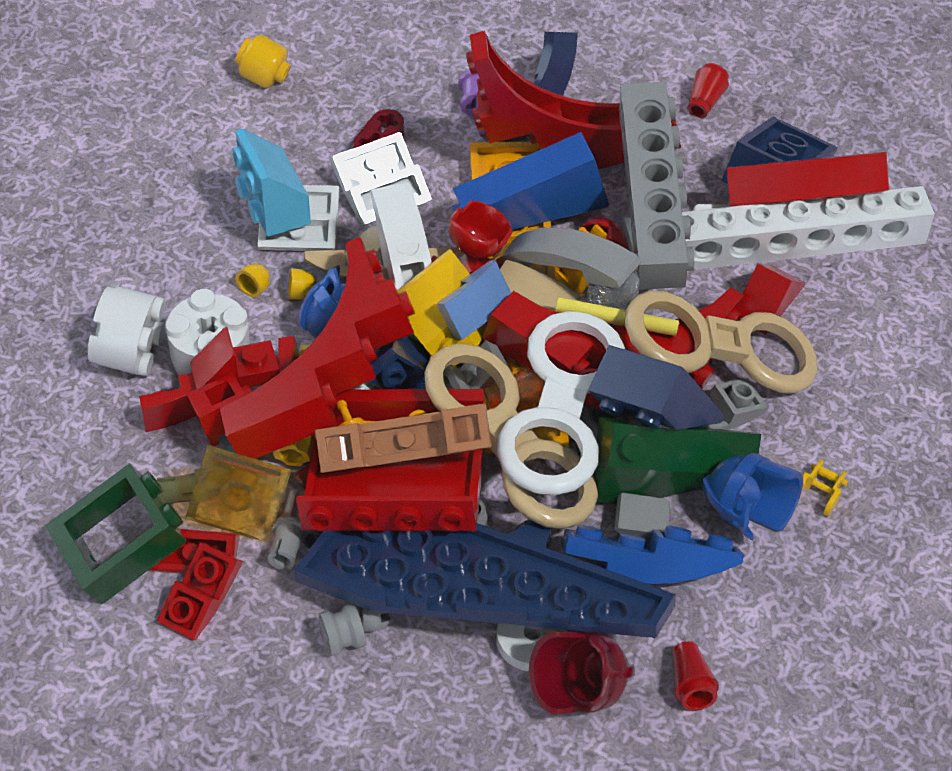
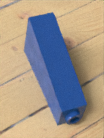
M581 132L453 188L459 202L452 206L454 212L458 207L462 210L471 200L483 202L502 212L510 221L512 230L610 206L596 161Z

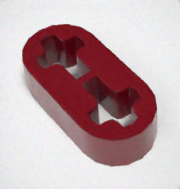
M383 109L376 112L355 137L353 149L400 132L403 137L404 117L401 113L391 109Z

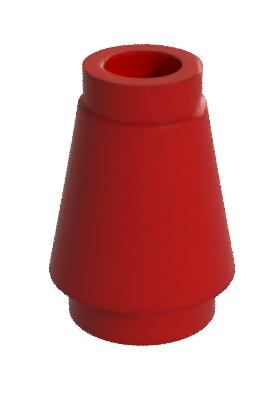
M707 63L696 71L687 110L691 115L705 118L728 89L729 75L723 67Z
M685 641L677 644L672 649L675 698L687 710L698 711L706 709L717 700L719 683L695 642Z

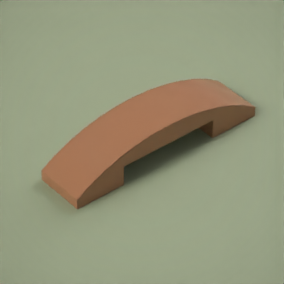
M485 403L446 409L441 412L315 430L321 473L399 463L492 447Z

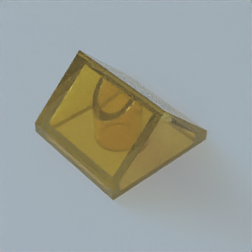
M207 445L185 519L228 532L238 533L239 535L262 542H268L291 470Z

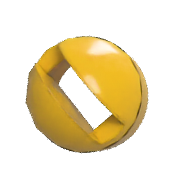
M257 263L245 266L235 276L236 284L240 291L251 298H256L262 294L270 283L269 271L263 265Z
M291 268L288 280V299L304 300L309 290L317 284L315 276L304 269Z

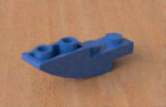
M577 525L576 531L565 529L561 544L566 554L602 561L601 568L646 584L677 583L700 579L740 565L744 559V554L737 546H733V539L709 534L707 540L691 537L692 531L670 525L666 526L665 531L653 529L649 546L644 545V538L623 533L619 535V539L602 536L603 530L587 525Z

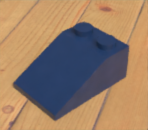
M773 116L737 141L727 168L832 157L838 147ZM727 168L721 180L728 184Z
M612 345L608 346L588 389L600 402L598 407L602 411L622 418L624 413L635 416L637 422L656 430L659 429L660 425L678 430L718 424L724 418V414L683 367Z

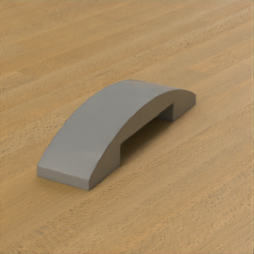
M556 227L533 229L518 235L494 259L499 269L506 260H510L527 267L536 263L582 270L587 283L620 288L641 263L639 256L605 238L579 230Z

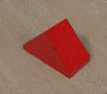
M757 263L743 292L744 297L738 308V311L742 313L741 318L753 312L772 313L781 317L803 289L805 282L773 265ZM758 330L765 335L769 332L766 330Z

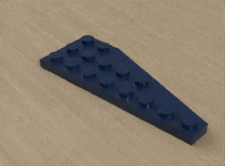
M477 523L476 531L326 530L323 531L293 570L295 582L369 611L656 638L675 608L674 593Z

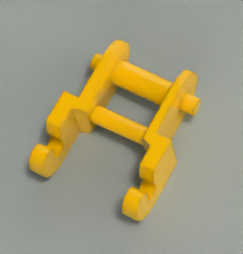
M820 459L817 465L814 463L811 465L810 469L813 470L811 474L804 472L802 492L805 488L810 489L813 485L829 493V501L823 512L824 515L829 517L832 509L839 502L842 492L841 486L848 485L849 481L846 480L848 472L843 471L839 475L823 467L824 460ZM818 475H821L835 482V484L831 488L817 481L816 478Z

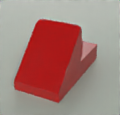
M228 327L223 328L190 362L196 389L232 372L241 387L247 384L249 387L265 384L280 373L271 340L233 347Z

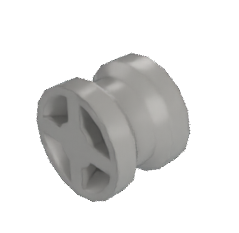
M354 604L345 605L342 611L337 613L324 611L318 614L322 636L330 656L340 654L342 648L348 646L357 649L366 645L363 625Z

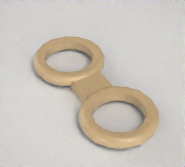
M651 290L635 296L626 308L625 328L631 343L639 353L681 366L687 373H692L704 367L709 358L738 363L756 382L765 388L779 393H798L811 386L817 374V356L811 342L798 327L787 319L775 314L753 312L739 321L710 315L704 318L696 307L682 297L667 291ZM649 309H662L673 313L683 320L694 337L695 351L690 354H675L658 345L647 333L643 322L644 312ZM766 330L777 334L787 341L799 360V372L795 375H783L764 365L756 356L751 346V332Z
M467 344L443 347L429 359L425 369L426 392L434 406L441 412L446 409L465 407L449 394L444 385L443 371L449 365L456 363L473 364L485 370L494 378L500 389L501 401L496 408L487 410L492 442L490 449L497 456L498 435L506 422L518 414L516 411L520 400L518 383L510 368L494 353L479 346ZM531 429L519 435L515 442V451L523 464L528 460L536 458L548 459L561 465L569 472L578 465L581 459L572 449L556 441L538 439ZM503 469L501 471L503 487L512 505L527 519L543 527L557 529L574 527L582 524L594 511L598 498L594 475L591 476L588 482L578 488L579 498L577 504L574 507L562 510L549 508L539 503L525 488L517 485Z

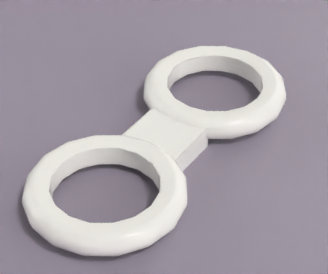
M567 311L553 314L536 325L528 338L527 356L534 372L545 381L539 406L521 411L509 419L498 435L497 457L503 471L517 485L537 494L560 495L575 491L590 480L598 466L599 446L592 430L580 420L586 394L590 393L588 389L596 372L586 375L567 373L558 369L549 360L545 352V344L548 339L558 332L567 330L583 331L595 336L604 345L606 350L609 345L625 349L619 334L606 321L589 313ZM540 426L555 427L566 432L576 441L581 452V459L578 465L567 473L555 476L539 474L528 469L519 460L515 451V442L519 435L528 429Z

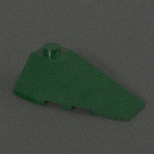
M600 416L596 440L599 446L598 466L593 473L598 492L596 502L617 504V498L620 493L663 498L701 489L703 479L708 474L711 475L721 461L731 456L749 455L751 453L759 454L761 434L706 427L675 430L660 425L659 429L656 430L649 426H644L636 420Z

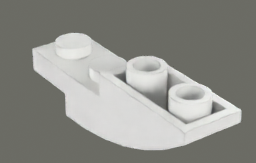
M410 183L370 189L383 266L387 268L388 277L393 279L397 290L432 263L422 220ZM414 333L408 335L409 337L421 343L418 340V338L414 335Z

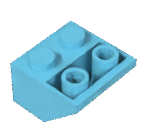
M243 128L235 130L237 147L232 148L234 163L240 171V176L235 177L236 187L241 199H248V208L254 224L260 223L267 237L311 224L309 196L283 148Z

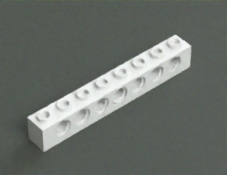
M923 186L845 196L682 212V216L689 215L691 235L690 239L685 241L686 247H693L694 270L926 244L935 215ZM624 218L623 232L628 242L629 251L634 253L631 219ZM636 269L629 277L636 276Z

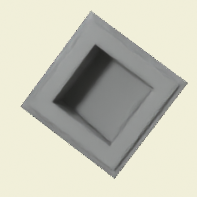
M620 493L617 498L614 531L620 534H630L644 538V545L649 546L653 529L665 531L666 526L669 525L670 501L657 497Z

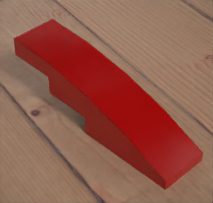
M887 152L809 158L805 160L727 168L730 206L889 191Z

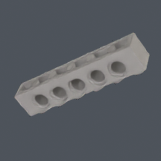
M666 82L620 84L619 112L634 254L639 256L641 262L636 268L638 290L686 287L687 271H694L693 247H686L685 241L690 239L691 227L689 215L682 216V209H686L687 193L686 186L679 185L678 179L683 178L682 155H675L674 150L679 149L678 126H671V120L676 118L675 97H668Z

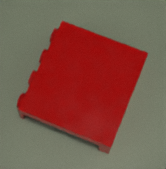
M349 389L336 395L338 402L341 400L346 401L352 418L359 417L366 421H383L409 417L416 410L425 411L427 414L440 412L432 403L426 389ZM447 389L449 394L464 406L485 403L484 389ZM336 406L333 408L337 425L333 427H337L344 422ZM315 434L304 496H297L296 498L302 530L476 531L484 449L321 473Z

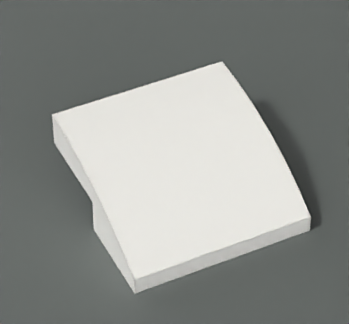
M401 132L340 153L329 159L341 188L362 225L375 221L370 189L410 183L417 205L432 200L419 165L414 166Z
M303 185L309 196L311 224L267 237L259 223L258 250H336L339 186Z

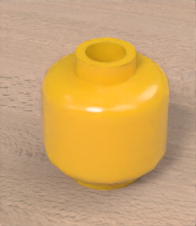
M261 34L253 39L246 38L235 58V63L239 65V74L262 88L271 87L275 81L282 84L291 68V64L286 62L288 58L287 49Z

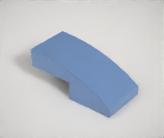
M495 260L489 261L461 280L463 286L436 303L455 339L463 340L489 320L490 314L511 294Z

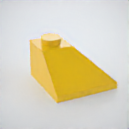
M451 249L447 250L398 290L399 293L407 291L416 313L409 316L414 335L431 356L443 347L455 344L479 346L488 323L486 321L463 340L455 339L436 303L463 286L461 280L470 275Z

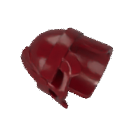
M584 631L550 632L537 641L529 662V681L535 699L544 710L556 715L574 712L591 713L607 709L619 700L629 678L635 676V665L629 664L624 651L611 636L605 633Z

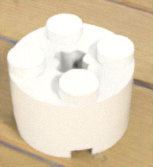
M111 285V287H107L99 300L93 322L98 324L96 336L90 335L89 362L147 377L151 371L154 357L153 353H149L152 345L160 346L165 333V323L160 321L165 310L166 299Z
M200 289L193 292L190 298L179 303L171 311L166 320L165 327L170 357L178 375L192 373L190 362L225 327H228L233 347L250 344L246 310L233 299L214 294L208 289Z

